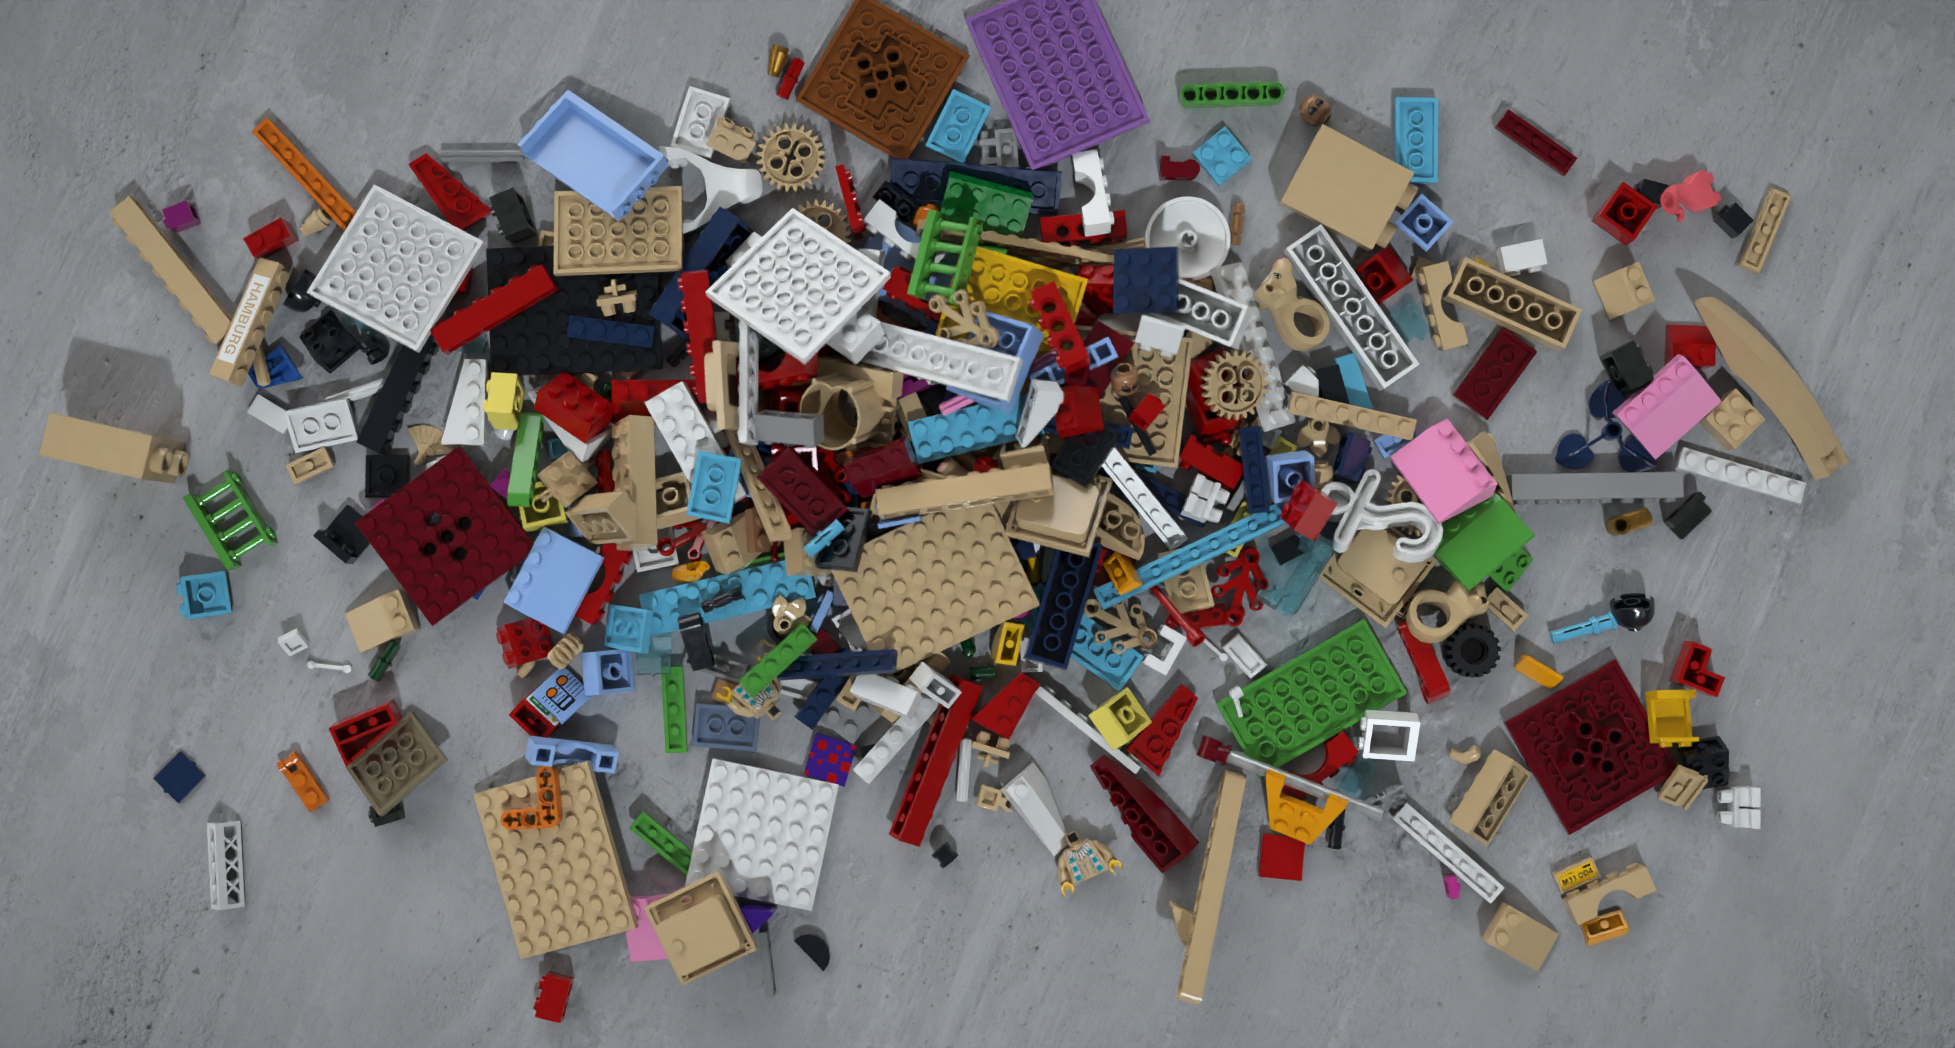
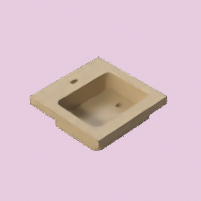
M712 341L713 352L706 353L704 357L707 407L711 411H717V428L719 430H738L739 393L736 386V362H740L739 343ZM758 389V413L764 410H769L768 390Z
M1051 468L1054 495L1015 500L1005 535L1089 557L1113 479L1095 475L1088 488L1085 489Z
M1395 528L1380 530L1361 529L1357 530L1347 551L1343 553L1335 552L1316 577L1386 629L1438 560L1433 556L1422 562L1414 563L1397 560L1393 555L1396 541L1403 537L1407 538ZM1354 591L1360 592L1361 596H1358Z
M721 869L643 907L681 986L759 948ZM686 897H689L690 900H689V901H685V898H686Z

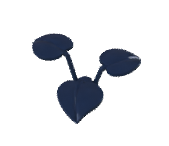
M1607 380L1599 385L1589 400L1591 414L1596 418L1604 417L1607 422L1601 430V435L1586 444L1583 436L1569 434L1560 441L1555 457L1556 463L1565 468H1583L1594 457L1592 450L1588 447L1603 438L1607 441L1618 439L1619 446L1623 449L1618 455V461L1625 471L1643 472L1657 467V461L1635 437L1629 438L1624 446L1621 435L1622 426L1618 422L1609 419V417L1616 418L1612 412L1625 401L1624 396L1611 380Z

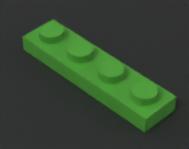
M801 623L741 677L738 682L754 698L818 639Z
M684 666L662 667L665 753L688 752Z
M643 811L629 828L687 876L692 850Z

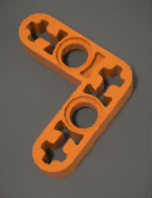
M555 765L552 767L540 766L536 771L539 807L515 808L503 812L500 821L505 829L551 828L561 823L563 815L559 772ZM544 772H551V776H544ZM546 783H548V784L552 783V785H549V786H546V787H545L544 784H546ZM546 790L553 792V801H548L545 798ZM553 804H554V807H553V808H551V807L547 808V807H546V806H550V805H553ZM529 812L533 813L536 817L534 824L529 823L527 820ZM548 815L555 816V819H548ZM508 817H520V820L512 822L508 820Z

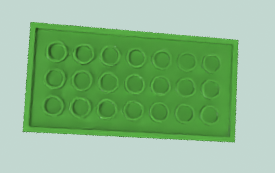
M1362 619L1241 688L1244 696L1239 698L1243 713L1242 717H1238L1234 701L1230 695L1215 704L1245 756L1278 768L1360 721L1361 717L1365 715V710H1379L1407 694V691L1366 620Z

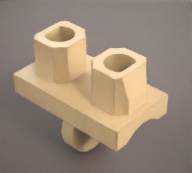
M613 279L611 280V286L604 287L605 293H613L599 295L596 300L597 306H601L604 316L616 314L615 304L617 303L623 304L624 313L635 312L636 299L638 297L637 290L624 291L627 290L626 284L618 285L617 280Z
M980 730L976 741L973 740L971 748L987 752V755L978 753L977 759L985 761L983 767L988 768L989 762L998 764L999 758L992 757V754L1009 759L1010 739L999 736L996 747L988 745L991 733Z

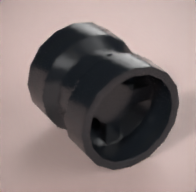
M377 335L364 340L359 345L360 350L368 356L367 360L370 365L381 362L389 355L386 348L381 346V341Z

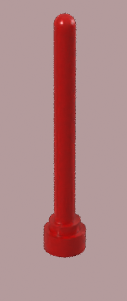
M1158 585L1149 588L1186 632V640L1192 647L1200 645L1206 638L1205 634L1200 629L1190 625Z

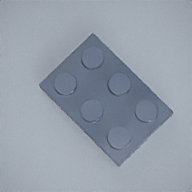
M696 703L692 746L757 752L760 718H748L737 715L727 705Z

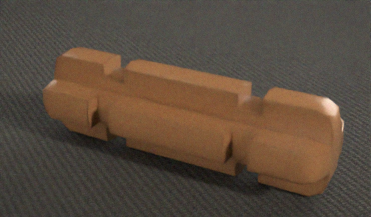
M1239 203L1233 205L1232 213L1234 215L1231 216L1230 245L1234 246L1241 244L1242 236L1240 234H1242L1244 216L1242 214H1245V205Z

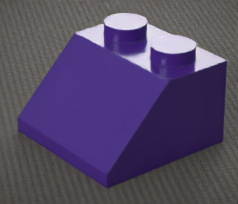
M744 904L739 907L752 934L777 910L775 905Z

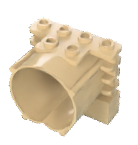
M834 355L818 357V377L812 379V385L803 394L799 413L823 415L824 441L817 445L828 450L846 447L848 451H858L862 447H878L892 442L893 436L896 435L897 431L894 429L895 422L898 420V417L895 415L896 410L899 409L897 397H900L902 394L903 373L863 362H858L855 365L847 358ZM843 389L850 394L856 405L858 413L857 428L852 426L842 413L840 398Z

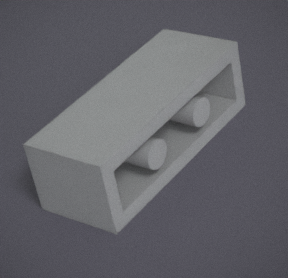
M764 410L755 414L756 440L764 441L768 445L778 442L784 443V446H796L798 444L803 445L804 448H815L817 444L824 441L823 415Z

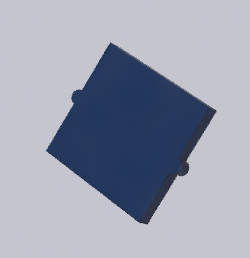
M180 751L153 779L164 789V793H168L177 803H180L206 775L195 766L196 763L194 761L191 762Z

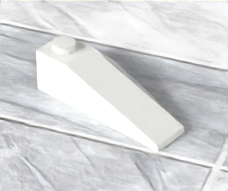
M545 384L529 391L528 396L534 404L538 390L544 387ZM544 416L565 447L581 462L597 455L612 438L611 430L613 424L611 422L584 444Z
M1032 762L1000 790L1050 853L1055 856L1068 845L1065 838L1067 832L1047 779Z

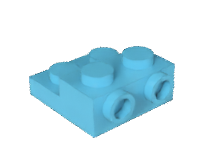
M225 571L180 577V582L176 583L178 595L183 596V604H179L181 617L186 616V621L232 613Z

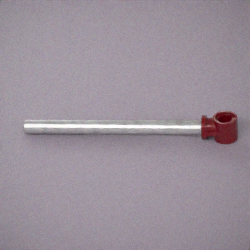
M1205 735L1202 736L1196 753L1199 757L1215 763L1219 761L1224 766L1226 763H1230L1266 777L1268 769L1274 770L1287 776L1284 785L1326 801L1330 793L1349 800L1346 806L1347 809L1381 821L1385 810L1381 807L1232 751L1231 745L1225 746L1219 740Z

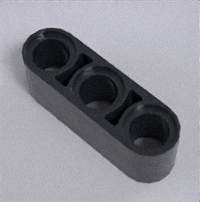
M700 612L678 617L680 633L692 670L698 671L715 667L713 653Z

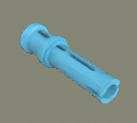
M1609 611L1606 615L1599 617L1591 616L1588 618V621L1549 631L1552 643L1556 644L1590 633L1598 635L1601 631L1608 629L1616 630L1617 621L1611 611Z

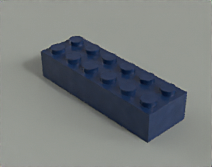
M719 207L712 215L706 228L700 233L694 246L688 251L683 261V271L675 272L648 314L670 330L687 339L689 334H685L684 321H687L686 312L682 313L681 308L684 292L679 291L678 278H682V272L708 269L710 286H712L729 270L725 261L754 231L740 218Z
M1094 542L1089 557L1055 549L1039 602L1040 605L1038 606L1024 653V659L1060 670H1067L1102 551V544Z

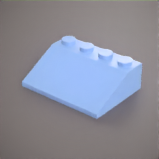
M985 311L989 326L995 328L1000 335L998 344L988 350L1023 359L1010 402L947 386L946 389L992 409L1011 414L1044 334L1033 325ZM977 316L975 319V323L980 326ZM970 331L967 339L977 337V335ZM981 344L976 346V347H980V348L987 349V348L983 347Z
M543 526L504 603L565 634L604 557L561 533Z

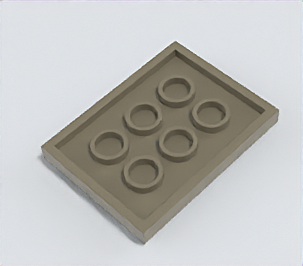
M410 711L345 768L377 814L383 817L448 759L416 714Z

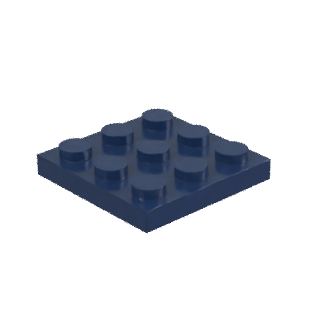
M1179 247L1114 249L1113 314L1179 313Z

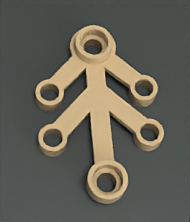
M965 290L956 291L953 299L957 304H960L962 315L949 306L946 296L938 294L931 297L929 307L932 311L936 313L942 312L960 324L951 328H941L938 332L939 337L951 339L955 335L971 331L977 337L971 339L961 338L957 342H963L972 346L981 344L987 349L993 348L998 344L1000 339L999 332L989 326L985 313L986 307L982 301H976L970 306L968 293ZM972 314L978 316L980 326L975 323Z
M1087 600L1083 613L1085 616L1090 618L1095 616L1116 627L1107 631H1097L1093 636L1096 644L1101 645L1108 639L1124 634L1135 637L1125 642L1121 640L1116 641L1112 645V650L1117 655L1136 646H1140L1143 649H1151L1157 644V634L1154 630L1147 627L1141 605L1134 604L1129 608V615L1136 619L1138 628L1131 625L1124 601L1112 606L1117 610L1119 616L1117 618L1102 610L1097 600ZM1087 606L1092 607V613L1088 612ZM1133 608H1137L1139 614H1135ZM1098 634L1103 636V641L1097 638ZM1147 636L1149 638V642H1145L1143 637ZM1117 644L1122 646V651L1116 648Z

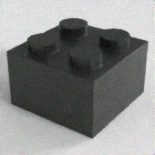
M514 188L489 197L491 204L488 205L492 215L498 219L497 229L506 240H510L515 244L538 235L522 195Z
M1634 340L1599 356L1609 378L1620 393L1633 390L1654 379L1651 365L1645 362L1642 356L1643 350Z

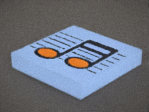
M566 668L558 669L532 693V696L561 724L566 722L593 696H585L584 685Z

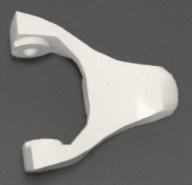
M659 146L660 153L665 155L667 160V168L678 169L693 163L701 170L705 178L707 194L705 209L695 220L683 219V237L702 232L719 207L730 211L737 206L759 198L762 194V179L756 169L724 167L686 150Z

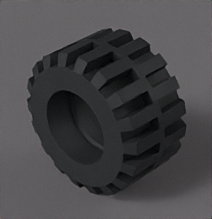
M1479 624L1460 625L1457 630L1444 640L1446 642L1445 645H1442V650H1444L1442 656L1447 661L1445 663L1447 667H1451V671L1465 677H1482L1483 674H1489L1491 668L1497 666L1496 660H1500L1501 656H1498V651H1501V647L1497 645L1499 640L1493 636L1495 633L1492 630H1488L1486 626ZM1468 638L1477 639L1482 649L1480 658L1474 663H1467L1461 655V646Z

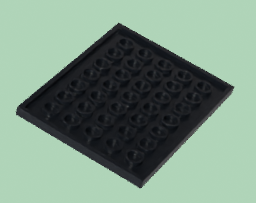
M554 246L486 249L488 296L494 288L506 286L511 278L525 275L528 273L527 269L537 264L547 268L559 289L489 330L491 372L528 376L561 374L562 372L573 374L663 370L661 322L648 314L653 304L660 297L659 272L555 276L553 274ZM613 279L617 280L618 285L626 284L627 290L624 291L637 290L638 293L635 312L624 313L623 304L617 303L615 304L616 314L604 316L601 306H597L596 300L599 295L613 293H605L604 287L611 286V280ZM569 315L654 326L656 330L653 349L568 338Z

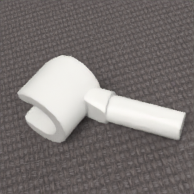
M1235 686L1229 690V695L1234 701L1238 717H1242L1243 713L1239 698L1244 696L1240 687Z

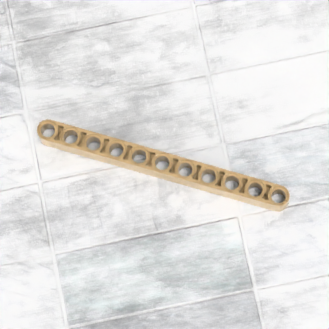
M1224 769L1220 779L1176 994L1178 1000L1197 1005L1200 1004L1204 992L1246 784V774Z

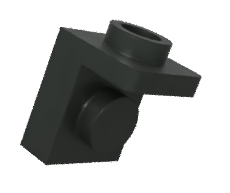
M369 806V819L371 823H374L375 827L405 818L403 810L396 811V808H392L382 817L377 814L373 806Z

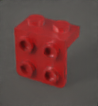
M1080 265L1077 276L1088 279L1082 298L1084 304L1093 314H1113L1114 265Z
M531 617L496 628V638L502 646L504 652L502 658L504 663L508 665V669L546 658L548 653L554 648L548 626Z

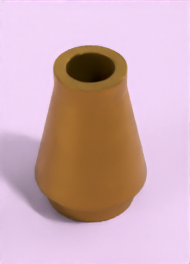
M772 45V49H769L768 75L780 77V73L790 56L788 54L789 49Z

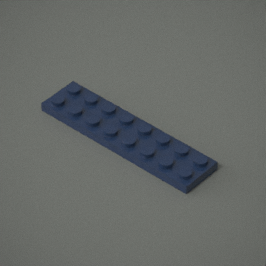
M894 157L891 159L890 183L908 194L919 204L942 205L949 174L952 171L1032 192L1033 199L1029 212L1058 215L1062 171Z

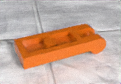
M297 751L289 754V758L286 760L282 759L276 763L278 769L285 775L309 812H313L330 800ZM293 764H295L298 768L294 772L290 768Z

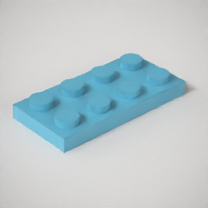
M1396 97L1394 99V162L1415 172L1409 183L1436 184L1438 182V98Z

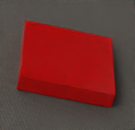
M1262 833L1258 876L1302 881L1305 843L1286 835Z

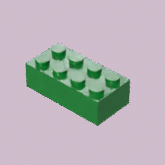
M950 171L940 213L946 216L945 220L967 225L970 217H974L983 222V230L995 231L1006 236L1013 234L1022 238L1033 193Z

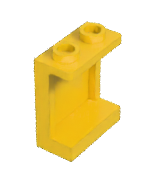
M1655 690L1645 692L1650 744L1659 743V747H1673L1672 743H1678V747L1692 746L1691 742L1699 741V737L1692 736L1689 699L1696 698V690Z

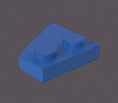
M281 345L265 356L271 380L269 385L265 387L258 385L254 365L248 372L253 383L259 389L303 378Z

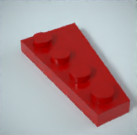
M427 153L408 164L449 224L465 231L492 214L488 206L451 176L447 170Z
M1180 684L1153 715L1150 719L1152 723L1137 734L1126 747L1131 754L1158 777L1162 772L1165 761L1168 760L1171 754L1170 751L1175 741L1178 740L1181 734L1180 731L1184 723L1187 722L1198 700V697L1183 684Z

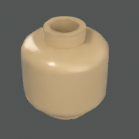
M1315 461V487L1322 490L1325 485L1334 482V469L1326 461Z

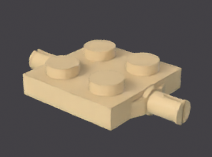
M570 450L537 475L547 489L539 494V499L543 498L541 501L546 502L553 496L565 508L598 483L588 471L591 466L595 465V460L591 461L593 459L591 457L581 462Z

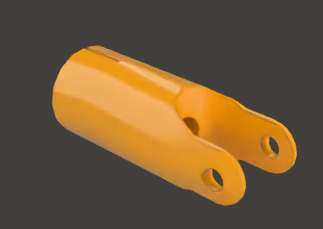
M705 561L678 565L672 570V579L677 584L697 581L706 570L710 569V566Z

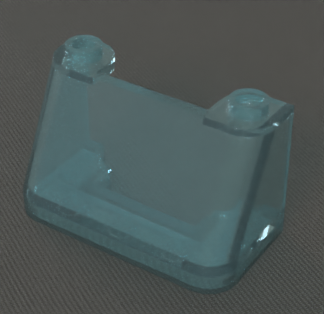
M1296 531L1294 534L1300 540V545H1298L1297 549L1304 552V556L1284 589L1276 585L1270 591L1260 589L1256 599L1284 616L1295 615L1334 551L1333 544L1321 535H1318L1316 540L1313 541Z

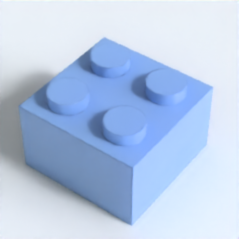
M1306 450L1264 456L1268 499L1273 503L1289 502L1294 488L1300 484L1301 480L1315 486L1314 456Z

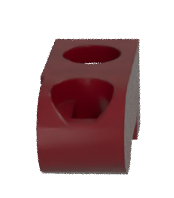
M1161 155L1159 180L1191 181L1198 176L1200 165L1196 160L1188 159L1184 162H1171L1170 156Z

